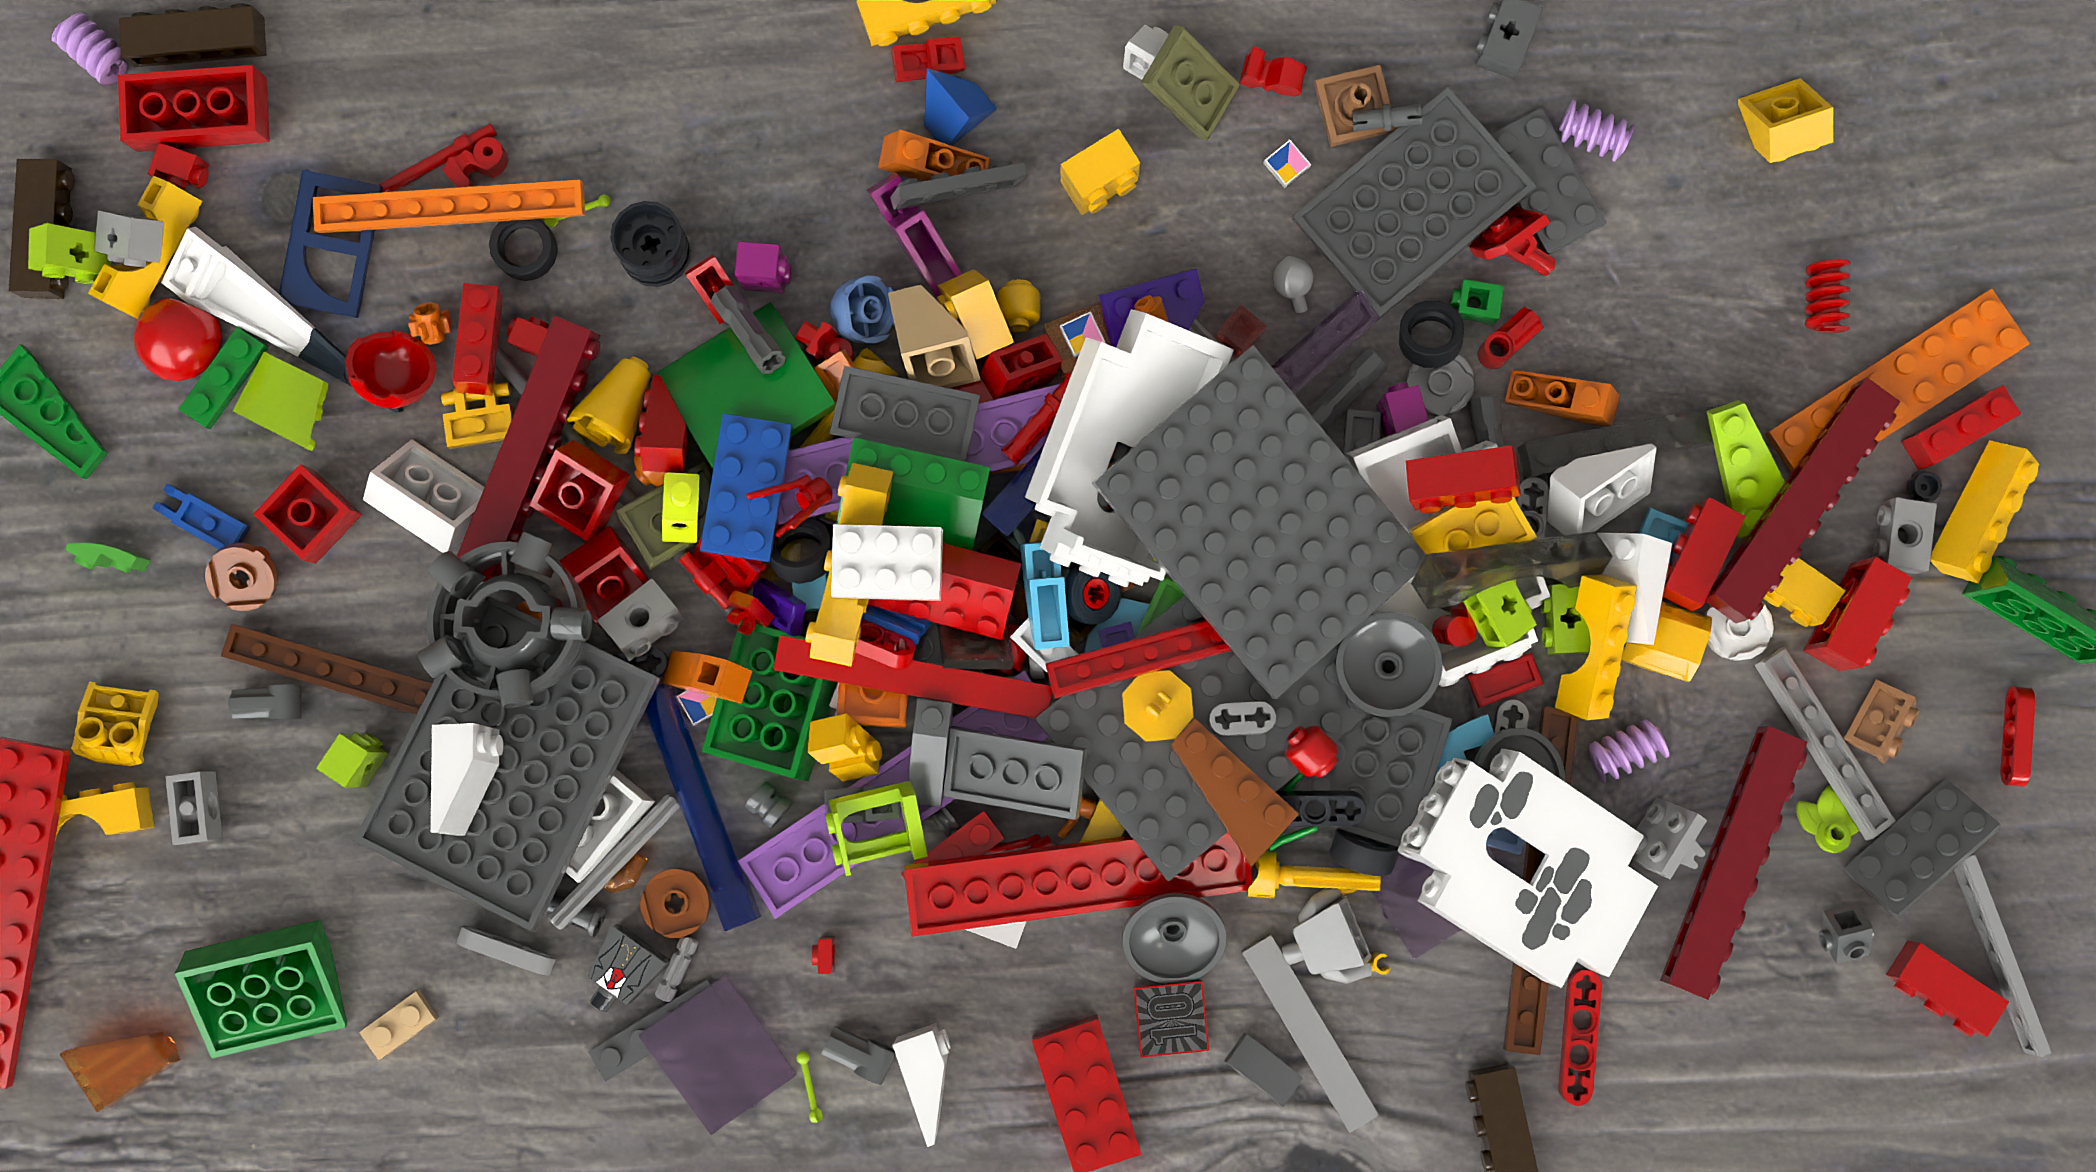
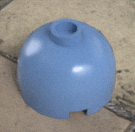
M866 275L852 278L843 282L833 294L830 303V316L833 325L843 337L851 342L865 344L881 342L888 338L890 334L887 333L890 331L891 326L895 325L888 293L893 292V289L886 287L880 281L883 279L878 276Z

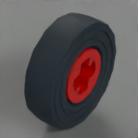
M1078 565L1069 572L1064 581L1067 613L1074 620L1084 624L1103 623L1110 619L1118 609L1121 599V586L1109 581V574L1100 572L1099 577H1095L1080 571V565ZM1089 588H1094L1092 592H1095L1094 599H1089L1092 596L1088 595Z

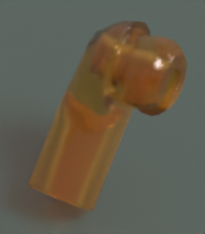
M636 853L629 860L626 868L619 870L603 887L604 890L616 893L633 888L649 860Z

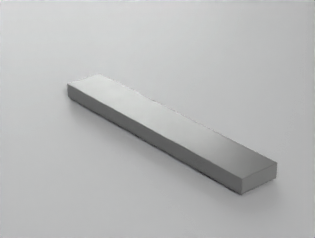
M1783 646L1757 662L1754 666L1800 738L1807 741L1806 747L1864 839H1874L1894 824L1896 820L1792 657Z
M1972 854L1954 872L2002 997L2009 1001L2007 1010L2023 1052L2040 1058L2050 1055L2052 1052L1976 855Z
M1269 934L1241 951L1348 1132H1353L1379 1116L1290 965L1286 962L1272 935Z

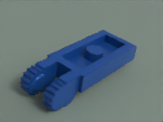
M166 483L163 490L171 497L183 501L178 511L176 512L162 502H155L152 507L155 511L171 519V523L219 550L228 544L242 543L251 526L194 494L186 493Z

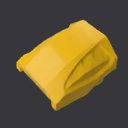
M1661 602L1654 645L1626 643L1621 660L1649 671L1690 682L1701 663L1711 634L1712 617Z
M89 681L78 710L77 725L71 749L75 754L95 762L130 767L142 764L144 761L143 751L158 705L159 693L157 690L142 692L99 686L96 682Z

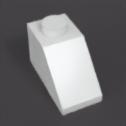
M1144 25L1125 46L1123 69L1142 80L1169 34L1161 28L1154 27L1152 29Z

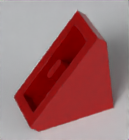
M712 254L684 273L720 325L724 320L711 303V299L714 293L721 290L724 286L734 285Z

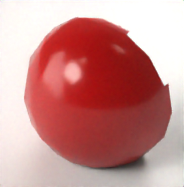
M168 297L160 299L144 310L136 322L133 336L136 354L146 369L161 379L178 382L195 378L204 372L218 354L222 340L220 322L217 317L199 308Z
M396 330L373 333L363 338L358 337L349 346L345 358L349 383L354 391L366 401L386 409H398L419 401L430 389L437 370L434 355L422 341L411 337L408 333Z

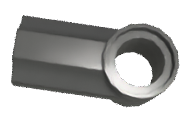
M269 685V688L232 690L228 700L232 719H301V685Z
M837 1026L833 1028L822 1052V1055L854 1069V1073L879 1085H882L896 1055L894 1049L871 1039L867 1041Z

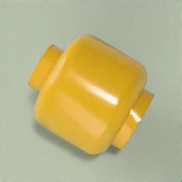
M1021 279L1011 280L998 291L997 302L1010 331L1025 332L1029 330L1030 326L1038 323L1041 317V295L1039 290L1032 286L1031 282Z

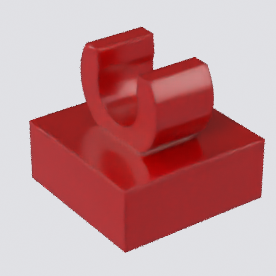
M734 590L727 599V602L734 608L728 614L727 621L738 625L742 619V623L737 629L739 633L751 634L755 628V623L768 627L775 617L754 596Z

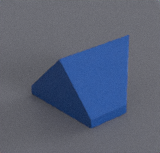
M927 68L924 126L937 141L952 146L995 112L997 108L975 82Z

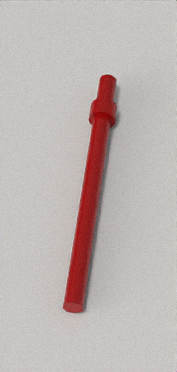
M489 123L469 135L464 133L453 139V144L378 185L383 186L382 193L394 192L444 165L449 157L458 156L464 150L473 153L474 146L480 139L486 137L493 138L497 135V132L493 125Z

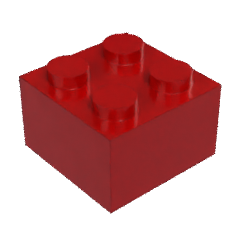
M573 439L555 449L529 506L585 541H588L605 529L631 475Z
M300 464L253 515L301 560L316 564L362 516V513L314 469Z

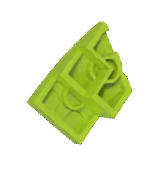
M263 352L233 412L313 451L316 442L311 439L312 429L315 422L321 421L322 406L329 383Z

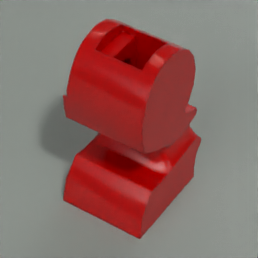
M1253 46L1245 56L1239 84L1249 88L1262 87L1265 91L1273 90L1285 96L1301 95L1302 83L1307 70L1304 64L1290 57H1279L1268 61L1264 59L1265 51Z
M491 137L482 138L475 144L473 153L464 150L458 156L449 157L442 171L457 188L475 187L470 181L469 175L474 171L492 178L499 176L507 167L509 161L508 154L496 139Z
M1461 598L1457 605L1450 608L1451 615L1439 616L1432 625V634L1439 644L1467 646L1476 640L1477 627Z

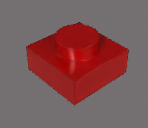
M821 936L818 939V945H812V965H818V974H832L835 971V936Z

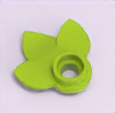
M1831 785L1823 789L1817 804L1807 801H1798L1796 803L1799 823L1805 831L1815 835L1818 846L1824 851L1830 853L1844 851L1851 842V836L1859 832V829ZM1831 830L1837 834L1838 840L1832 837Z

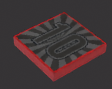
M1202 980L1133 987L1141 1058L1210 1051Z

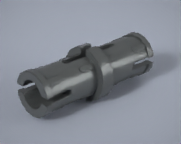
M1382 104V108L1352 110L1354 132L1384 128V131H1391V127L1422 125L1421 104L1390 107L1389 104Z

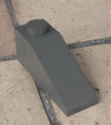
M917 699L909 770V781L914 789L917 804L942 806L949 736L955 704Z

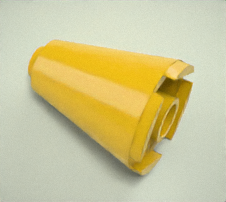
M633 356L630 359H621L574 408L567 419L568 423L575 421L572 428L592 443L602 448L609 443L616 446L613 452L626 454L632 446L644 404L645 389L649 387L652 376L647 370L649 368L648 364Z

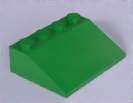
M853 437L845 476H848L852 463L894 471L888 509L885 512L882 526L941 527L943 529V543L973 551L990 467ZM841 497L837 525H839L843 497Z
M2004 556L1992 557L1991 566L1983 574L1979 583L1968 582L1962 593L1964 596L2079 664L2096 663V610L2082 608L2076 604L2077 600L2073 596L2062 591L2055 592L2045 586L2047 582L2043 578L2031 573H2023L2016 568L2017 564Z
M755 624L754 630L749 635L736 631L728 660L751 670L752 674L742 704L717 698L702 752L790 778L809 781L815 758L808 753L810 722L827 718L830 709L829 704L834 695L837 682L773 670L779 637L785 636L806 640V637L790 636L783 631Z
M320 920L187 950L184 952L174 973L211 1058L337 1030L347 1026L332 948Z

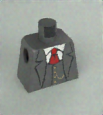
M616 924L611 926L588 973V978L599 985V988L590 999V1003L597 1009L607 1012L616 998L625 1004L633 1002L668 966L670 959L622 925Z

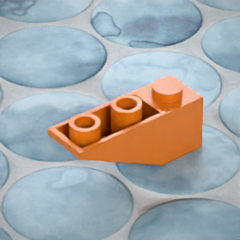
M899 129L884 136L878 169L891 173L895 172L897 175L927 181L932 176L947 172L950 176H954L972 167H981V170L988 169L990 158Z
M1512 370L1504 402L1580 423L1612 428L1620 394L1611 384Z
M671 651L668 667L661 683L742 704L752 671L729 660L709 655Z

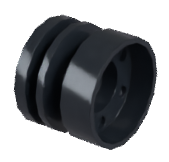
M642 201L629 205L618 214L612 224L610 239L613 251L633 280L644 286L660 287L671 284L682 276L689 265L691 250L688 238L671 209L658 202ZM656 245L658 251L652 254L650 247Z

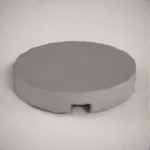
M1458 354L1449 364L1438 368H1423L1413 364L1408 371L1406 383H1408L1409 387L1419 385L1427 415L1448 416L1465 407L1472 397L1474 374L1466 359Z

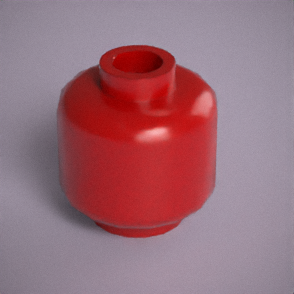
M1311 725L1306 728L1298 726L1287 737L1289 744L1285 752L1286 757L1304 776L1313 777L1316 775L1318 778L1322 777L1336 765L1338 761L1336 757L1338 746L1318 725Z

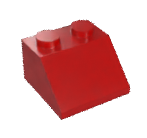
M611 526L559 560L578 583L585 599L586 608L590 610L592 619L600 628L602 627L598 623V619L650 580L630 549Z

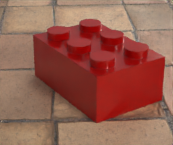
M1877 557L1850 563L1838 585L1846 590L1825 622L1821 625H1816L1803 651L1837 671L1863 668L1864 665L1868 666L1876 656L1877 648H1875V645L1880 636H1884L1893 624L1894 619L1891 616L1897 606L1904 603L1910 593L1908 585L1912 577Z

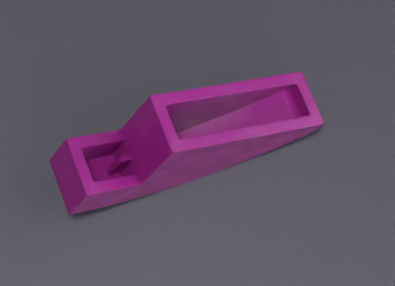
M894 172L866 191L937 300V297L941 295L938 285L960 276L962 273L922 208L913 206L898 210L893 209L890 197L898 187V184L902 182L900 176Z

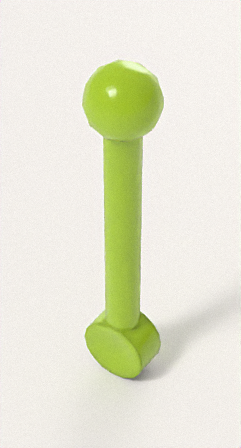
M602 194L598 200L586 203L585 211L598 206L608 207L611 203V198L606 194ZM568 217L544 218V222L549 227H554L558 224L559 220Z
M800 1051L796 1059L802 1066L811 1107L809 1118L812 1123L821 1122L823 1115L822 1111L817 1107L808 1066L810 1055L806 1051Z

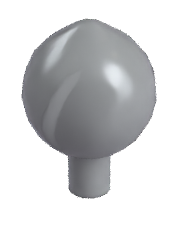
M1286 256L1273 272V285L1282 296L1292 299L1295 313H1302L1308 310L1305 294L1312 287L1314 280L1313 271L1304 260L1293 256Z

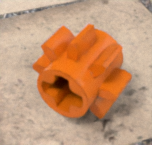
M422 303L414 308V314H409L410 322H408L411 337L420 336L424 344L440 343L445 340L446 333L451 332L450 325L452 322L449 310L440 311L439 305L436 303Z

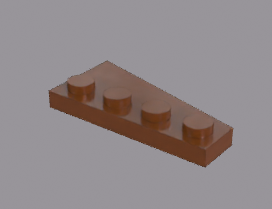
M1196 719L1172 742L1171 747L1206 797L1213 811L1216 812L1226 827L1227 832L1243 853L1250 867L1253 866L1299 814Z

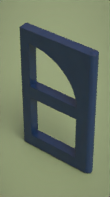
M308 169L302 170L279 295L290 305L358 318L375 230H362L359 243L309 233L313 217V197L317 196L318 187L349 194L382 193L383 186L312 172ZM307 247L357 257L348 302L331 296L316 283L307 265Z

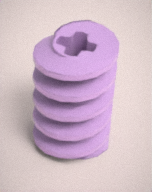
M83 12L70 16L54 29L51 40L57 43L60 49L67 52L69 57L77 61L78 65L86 69L87 73L96 78L101 85H112L118 81V75L126 73L128 66L124 62L125 59L121 57V47H117V42L112 38H108L105 31L102 29L98 30V25L93 21H89L88 16Z
M1572 99L1558 131H1562L1561 142L1565 143L1573 135L1574 147L1577 148L1586 140L1587 152L1590 153L1596 145H1599V156L1603 157L1608 150H1612V161L1615 162L1625 151L1636 123L1626 130L1627 120L1622 118L1614 126L1613 114H1608L1601 121L1602 112L1600 109H1595L1588 116L1589 106L1583 104L1576 111V100Z
M1648 720L1640 721L1638 727L1634 725L1628 726L1626 733L1623 731L1615 732L1614 739L1605 736L1602 738L1601 744L1596 741L1589 744L1590 760L1604 783H1606L1605 774L1608 772L1615 780L1619 779V767L1627 774L1632 773L1631 762H1634L1640 769L1644 768L1643 757L1645 756L1652 763H1656V751H1659L1664 758L1669 757L1668 746L1661 731Z

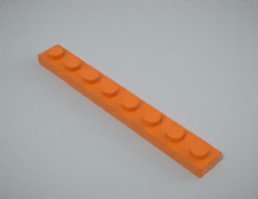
M581 180L313 197L314 231L329 233L585 216L584 182Z

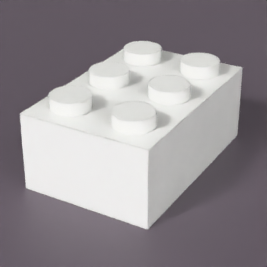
M833 524L831 597L941 601L943 529L941 527Z

